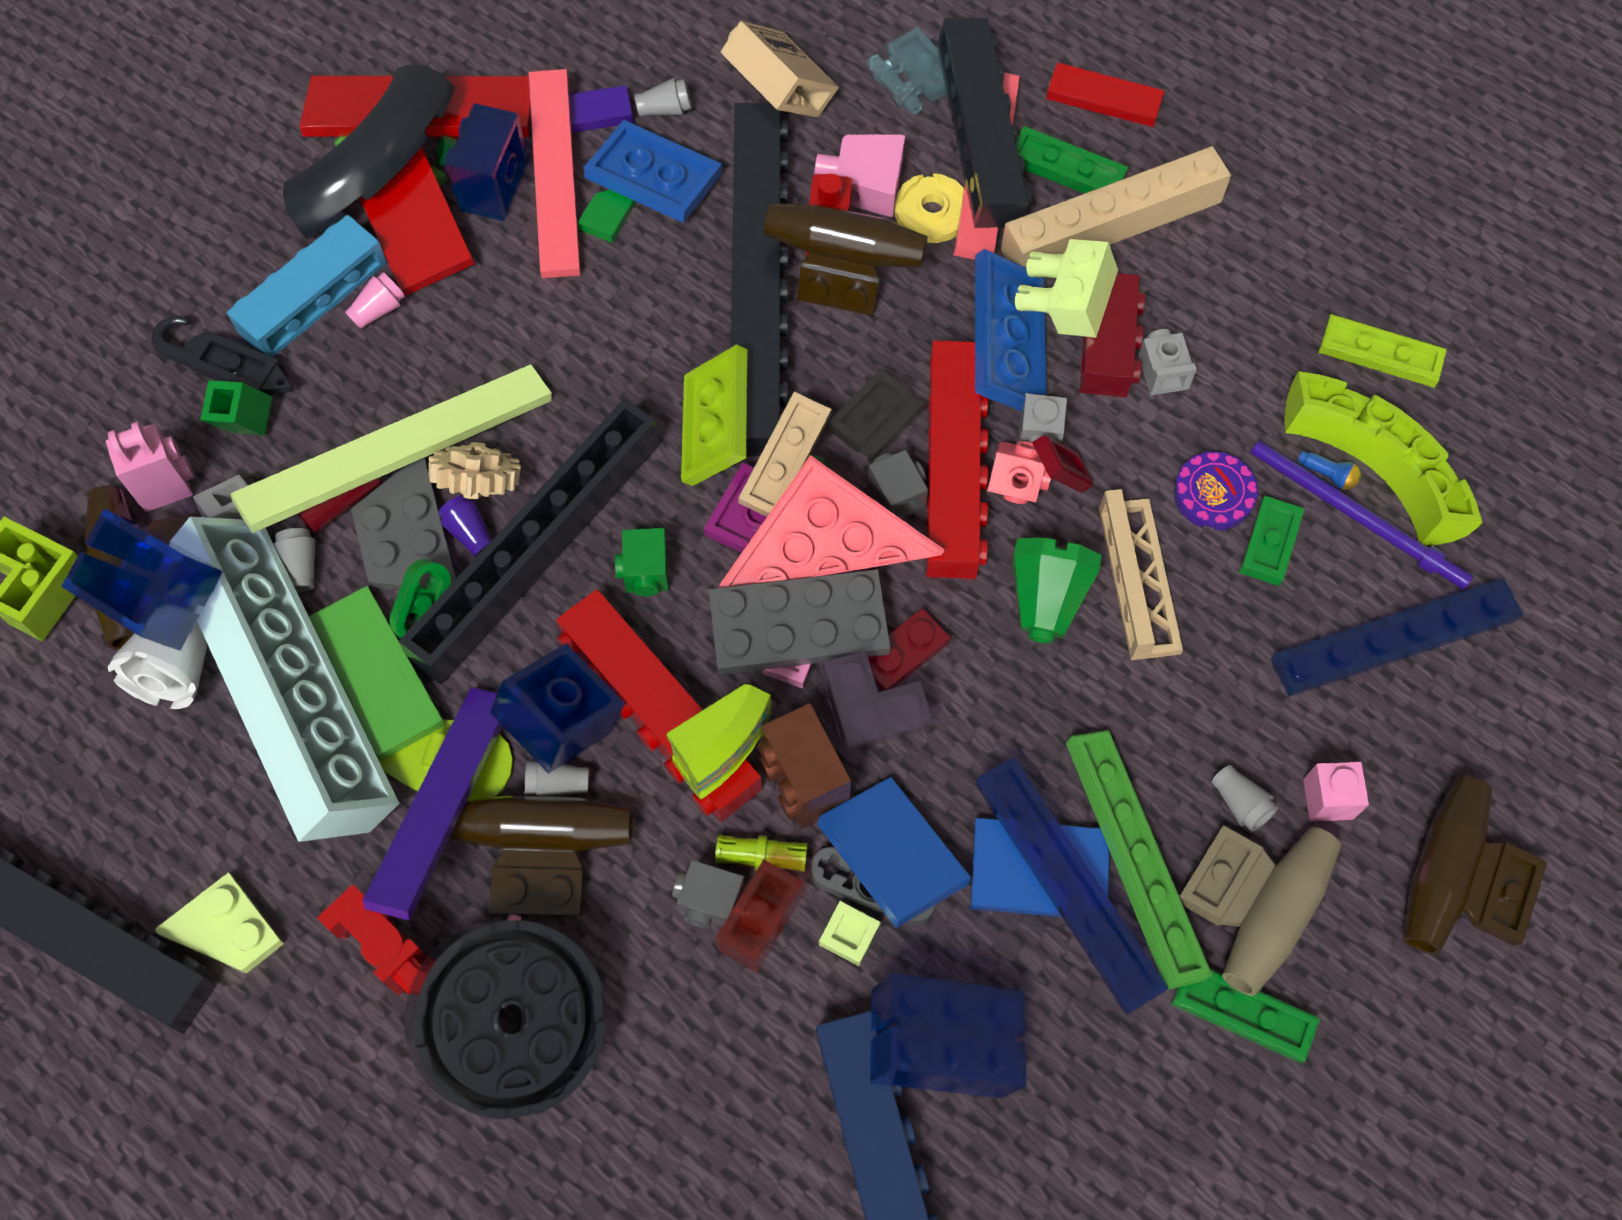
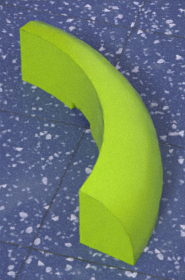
M1298 371L1289 389L1286 401L1285 433L1301 435L1330 444L1372 468L1396 493L1411 518L1419 542L1425 546L1454 542L1468 536L1483 523L1477 502L1465 479L1459 481L1457 475L1446 461L1449 457L1447 451L1419 423L1377 395H1373L1369 399L1357 392L1346 389L1347 383L1319 374Z

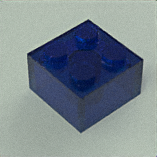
M474 103L468 117L462 119L457 143L454 148L449 149L445 160V168L449 172L453 184V194L456 195L462 212L504 222L529 163L518 113Z
M566 643L501 682L490 713L549 774L611 734L625 702Z

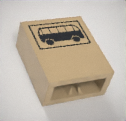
M740 21L738 26L730 32L728 41L721 50V53L777 110L819 117L839 88L783 31Z

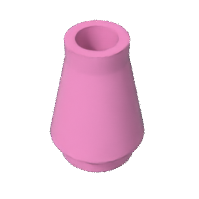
M383 272L377 278L372 276L345 313L362 330L367 324L400 307L399 301L405 295Z

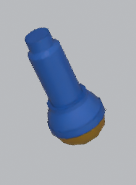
M1302 451L1298 462L1302 463L1304 467L1331 478L1330 480L1341 490L1354 488L1361 478L1359 467L1352 462L1336 463L1313 452L1307 453L1305 451Z

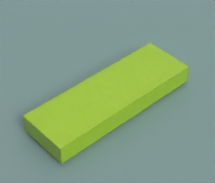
M1331 314L1327 320L1318 352L1435 388L1439 382L1447 349Z

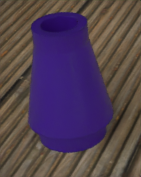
M462 494L446 502L438 513L442 518L441 525L476 558L493 539L489 534L476 501L463 498L464 495Z

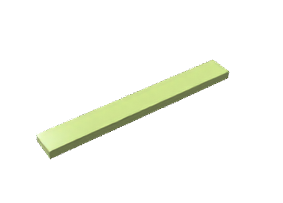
M530 364L232 492V502L251 533H254L431 455L434 451H440L445 447H449L551 402L552 393Z

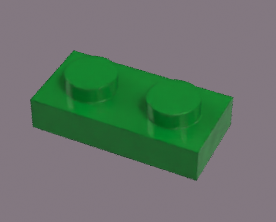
M1264 495L1239 573L1280 586L1284 580L1305 508Z

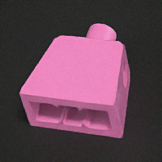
M846 135L842 139L839 156L817 154L815 174L832 173L852 178V206L893 217L903 163L905 135Z

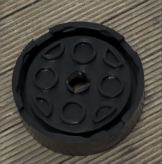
M516 920L489 921L467 927L437 946L421 965L412 982L404 1015L405 1037L409 1054L419 1074L430 1088L448 1102L470 1113L504 1120L539 1114L556 1106L574 1092L587 1077L599 1055L606 1028L601 993L604 991L600 978L583 950L567 936L553 928L534 922ZM514 1004L521 1010L522 1022L515 1031L506 1033L501 1030L498 1023L499 1010L507 1005Z

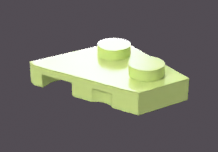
M230 873L224 875L155 929L165 939L188 947L209 958L216 959L246 974L284 944Z

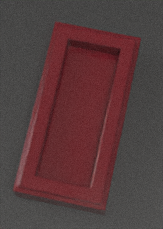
M1046 435L1032 442L1050 478L1080 493L1094 486V482L1077 451Z

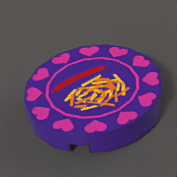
M1207 451L1193 456L1182 465L1175 481L1174 500L1180 512L1191 523L1202 528L1205 525L1215 527L1214 530H1227L1239 526L1251 514L1258 498L1257 481L1251 469L1239 458L1224 452Z

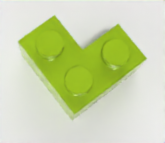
M5 516L1 519L0 572L7 575V577L0 585V617L7 624L43 642L89 579L88 566L74 551Z

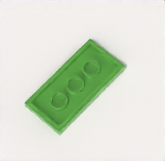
M368 586L309 616L379 762L445 726Z

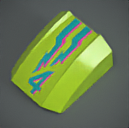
M744 684L666 733L668 741L672 746V761L691 790L700 799L706 797L726 781L751 753L762 735L761 726L768 722L771 715L770 694L752 685Z

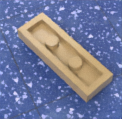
M796 392L793 393L738 498L739 504L766 517L769 515L809 458L831 415L830 408Z

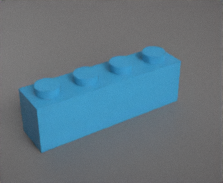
M346 215L337 224L331 225L322 236L307 248L301 249L281 269L270 274L250 294L240 298L226 313L239 335L258 352L274 357L386 265L387 261L379 241L349 215Z

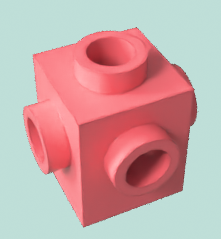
M1000 441L988 491L1002 494L1004 499L1017 504H1026L1028 501L1036 502L1039 489L1048 491L1051 478L1032 442L1018 441L1016 444Z

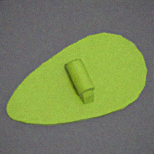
M443 720L444 727L380 761L379 763L383 771L418 792L454 720ZM500 734L467 801L497 797L504 791L512 776L514 760L509 744Z

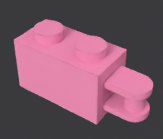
M137 421L131 424V429L117 433L116 430L108 432L109 439L106 440V444L116 476L145 512L193 495L189 480L194 479L195 475L186 455L181 456L173 436L165 437L156 423L142 427Z

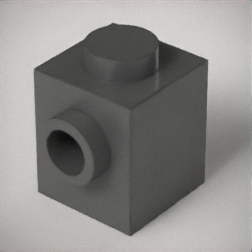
M906 450L897 454H883L868 466L867 484L877 503L897 517L903 518L926 507L928 489L925 485L927 484L926 475L918 461L913 463Z
M691 860L688 872L680 871L672 893V897L678 898L676 903L679 913L685 914L683 920L705 929H709L711 923L731 929L745 889L744 876Z

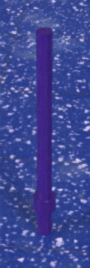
M1261 440L1253 447L1250 454L1419 561L1417 566L1431 575L1435 571L1463 590L1474 577L1444 558L1447 554L1433 545L1430 548Z

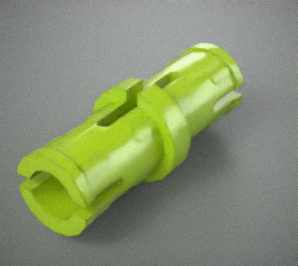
M718 835L715 863L755 866L756 871H765V868H782L805 872L808 843L768 840V836L759 835L758 839Z

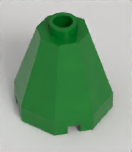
M1017 538L1011 563L1020 630L1029 633L1028 639L1031 641L1053 644L1054 638H1063L1099 572L1102 555L1079 544L1068 542L1066 549L1056 546L1057 540Z

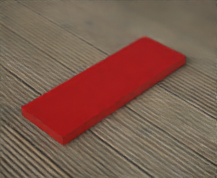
M311 76L299 126L302 136L347 137L375 107L394 76ZM445 76L455 86L453 97L443 117H434L424 131L427 137H441L442 135L450 137H529L531 123L529 76Z

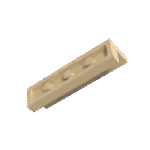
M1122 489L1105 491L1099 511L1130 659L1138 660L1181 655L1183 648L1150 500L1148 498L1124 501ZM1141 511L1144 526L1136 535L1130 530L1127 513ZM1145 533L1147 537V542L1142 539V536ZM1135 545L1151 556L1152 564L1145 572L1138 567ZM1153 570L1156 580L1149 576ZM1143 583L1159 592L1160 602L1154 610L1147 607ZM1161 609L1163 610L1164 618L1158 615ZM1152 621L1167 631L1170 644L1154 646Z

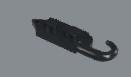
M170 316L165 318L155 326L152 332L151 342L156 352L167 359L191 368L193 372L215 381L244 383L265 394L293 392L291 384L281 371L282 367L278 359L208 331V333L194 336L184 347L168 342L165 339L166 332L175 325H188L190 320L186 317Z

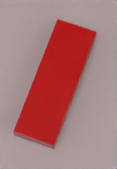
M1057 62L1046 99L1154 127L1165 90Z

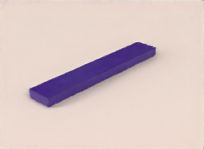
M470 688L363 899L366 910L410 921L513 707L512 697Z

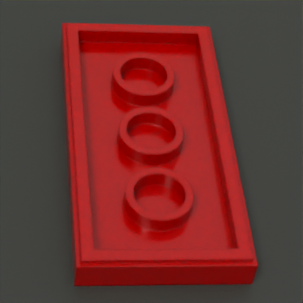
M423 147L370 199L365 200L360 196L399 289L405 296L475 264Z

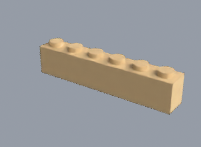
M1213 146L1005 223L1001 251L1006 259L1026 267L1031 251L1063 254L1067 249L1070 239L1108 242L1109 245L1221 203L1231 174Z

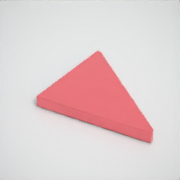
M810 455L717 588L826 576L941 556L945 550Z

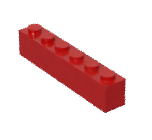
M932 341L929 386L927 538L945 551L941 556L926 558V577L976 579L979 565H986L987 540H980V527H986L988 506L987 502H980V490L987 489L988 467L987 465H980V453H987L988 429H980V420L987 417L988 398L975 393V342Z
M596 589L556 619L561 634L557 637V640L571 658L578 654L587 666L583 668V671L596 688L599 689L604 685L613 695L609 701L616 712L624 720L631 716L640 729L636 733L651 752L657 748L667 759L663 763L674 780L680 784L685 779L672 761V746L668 741L666 733L703 710ZM745 759L726 781L706 797L700 799L695 793L691 797L707 817L714 813L722 823L762 790L761 776Z

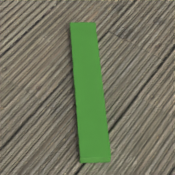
M1104 730L1071 736L1066 742L1067 748L1166 990L1207 980L1212 976V973L1110 731Z

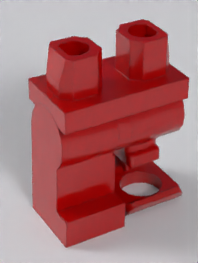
M352 884L317 917L318 920L338 939L340 937L347 939L352 934L361 944V953L365 960L376 969L373 973L398 996L404 991L408 994L412 982L427 956L410 938L407 940L392 925V916L366 910L363 903L365 896Z

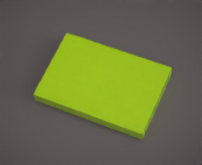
M736 344L684 375L681 482L694 486L746 459V348Z

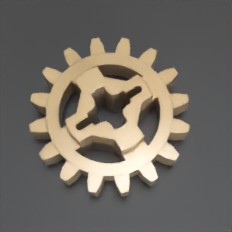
M471 442L467 446L445 447V452L434 451V456L429 457L428 476L429 481L437 483V488L439 489L449 488L450 493L460 492L464 495L463 498L479 499V496L489 497V494L503 495L505 490L514 491L516 485L520 484L521 465H519V459L511 458L512 454L510 453L501 454L499 449H489L484 443Z

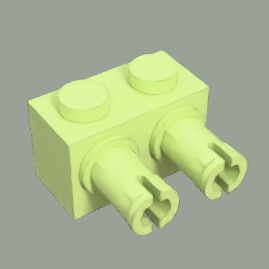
M1070 239L1067 249L1063 254L1031 251L1030 259H1028L1026 266L1028 276L1057 279L1052 288L1020 285L1018 287L1019 293H1016L1015 296L1016 309L1018 311L1049 313L1058 334L1096 338L1118 272L1109 243Z

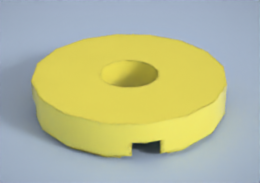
M923 174L914 176L905 182L896 194L894 215L897 223L927 235V242L930 243L951 240L957 234L964 187L956 180L943 174H933V177L924 178ZM927 202H936L943 209L939 212L931 213L922 206Z

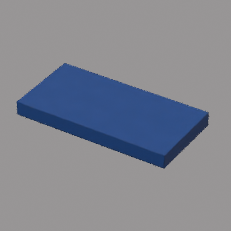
M983 249L975 255V393L1022 411L1026 393L1046 396L1045 312L1018 311L1015 306L1016 293H1019L1018 287L1020 285L1045 288L1044 277H1029L1026 267Z

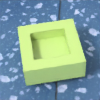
M840 901L819 940V946L860 966L881 922Z

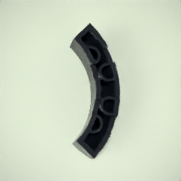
M410 64L397 68L387 90L365 119L324 157L284 182L283 197L285 207L292 222L306 239L324 231L343 219L344 214L342 210L360 196L365 200L370 199L417 153L428 138L424 132L434 117H443L453 97L455 86L444 75L423 65Z

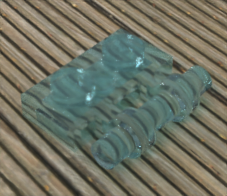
M918 27L888 44L889 59L883 61L878 54H875L867 62L869 68L874 72V79L881 86L886 85L893 93V99L902 108L906 107L912 114H917L923 108V103L917 97L921 93H924L931 102L947 94L938 48ZM902 71L910 78L905 83L897 76Z

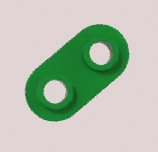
M429 558L419 559L408 567L390 615V627L400 639L451 585V577L448 570L437 561ZM425 573H428V580L420 585V578ZM414 613L413 621L405 624L406 617Z

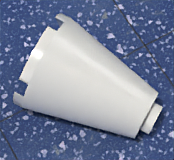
M182 588L176 589L118 650L108 666L109 672L115 670L117 673L114 682L131 696L155 706L158 705L159 699L174 701L170 709L189 707L198 691L207 649V641Z

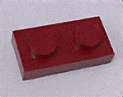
M922 608L888 635L890 655L859 658L858 665L885 694H888L949 645L951 638Z

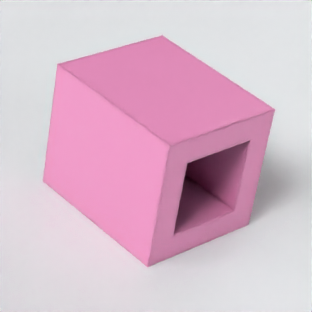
M1361 762L1316 764L1303 779L1310 822L1354 820L1369 805Z

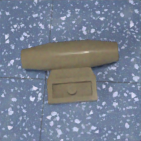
M1223 825L1181 893L1180 900L1183 906L1217 926L1240 927L1222 975L1223 979L1235 990L1245 995L1255 996L1291 955L1325 896L1341 849V843L1335 836L1323 829L1309 828L1275 866L1262 846Z

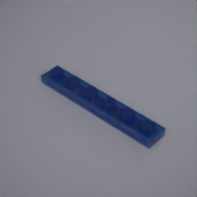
M1503 578L1276 653L1270 660L1288 697L1516 622L1524 614Z
M1015 757L978 777L975 782L978 790L1126 1016L1168 990L1169 988Z

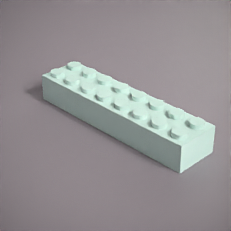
M189 517L164 550L298 842L371 832L399 805V802L266 528L251 533L245 521L241 519Z

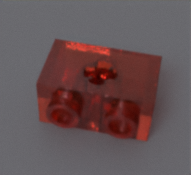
M763 859L715 938L718 950L757 973L803 896V881Z

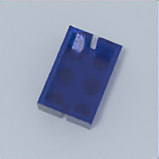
M104 508L85 544L122 559L121 566L119 567L80 551L61 587L138 636L181 651L200 616L195 613L197 606L204 607L223 571L148 527Z
M894 973L872 988L871 1030L881 1031L896 1020L897 1026H891L871 1039L870 1083L994 1098H1004L1027 1086L1026 1043L1017 1042V1038L1025 1034L1024 991Z

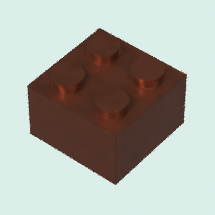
M810 703L761 726L762 742L757 744L762 756L759 758V762L768 781L777 780L781 793L778 796V800L788 820L796 818L801 829L818 822L819 816L850 799L851 780Z

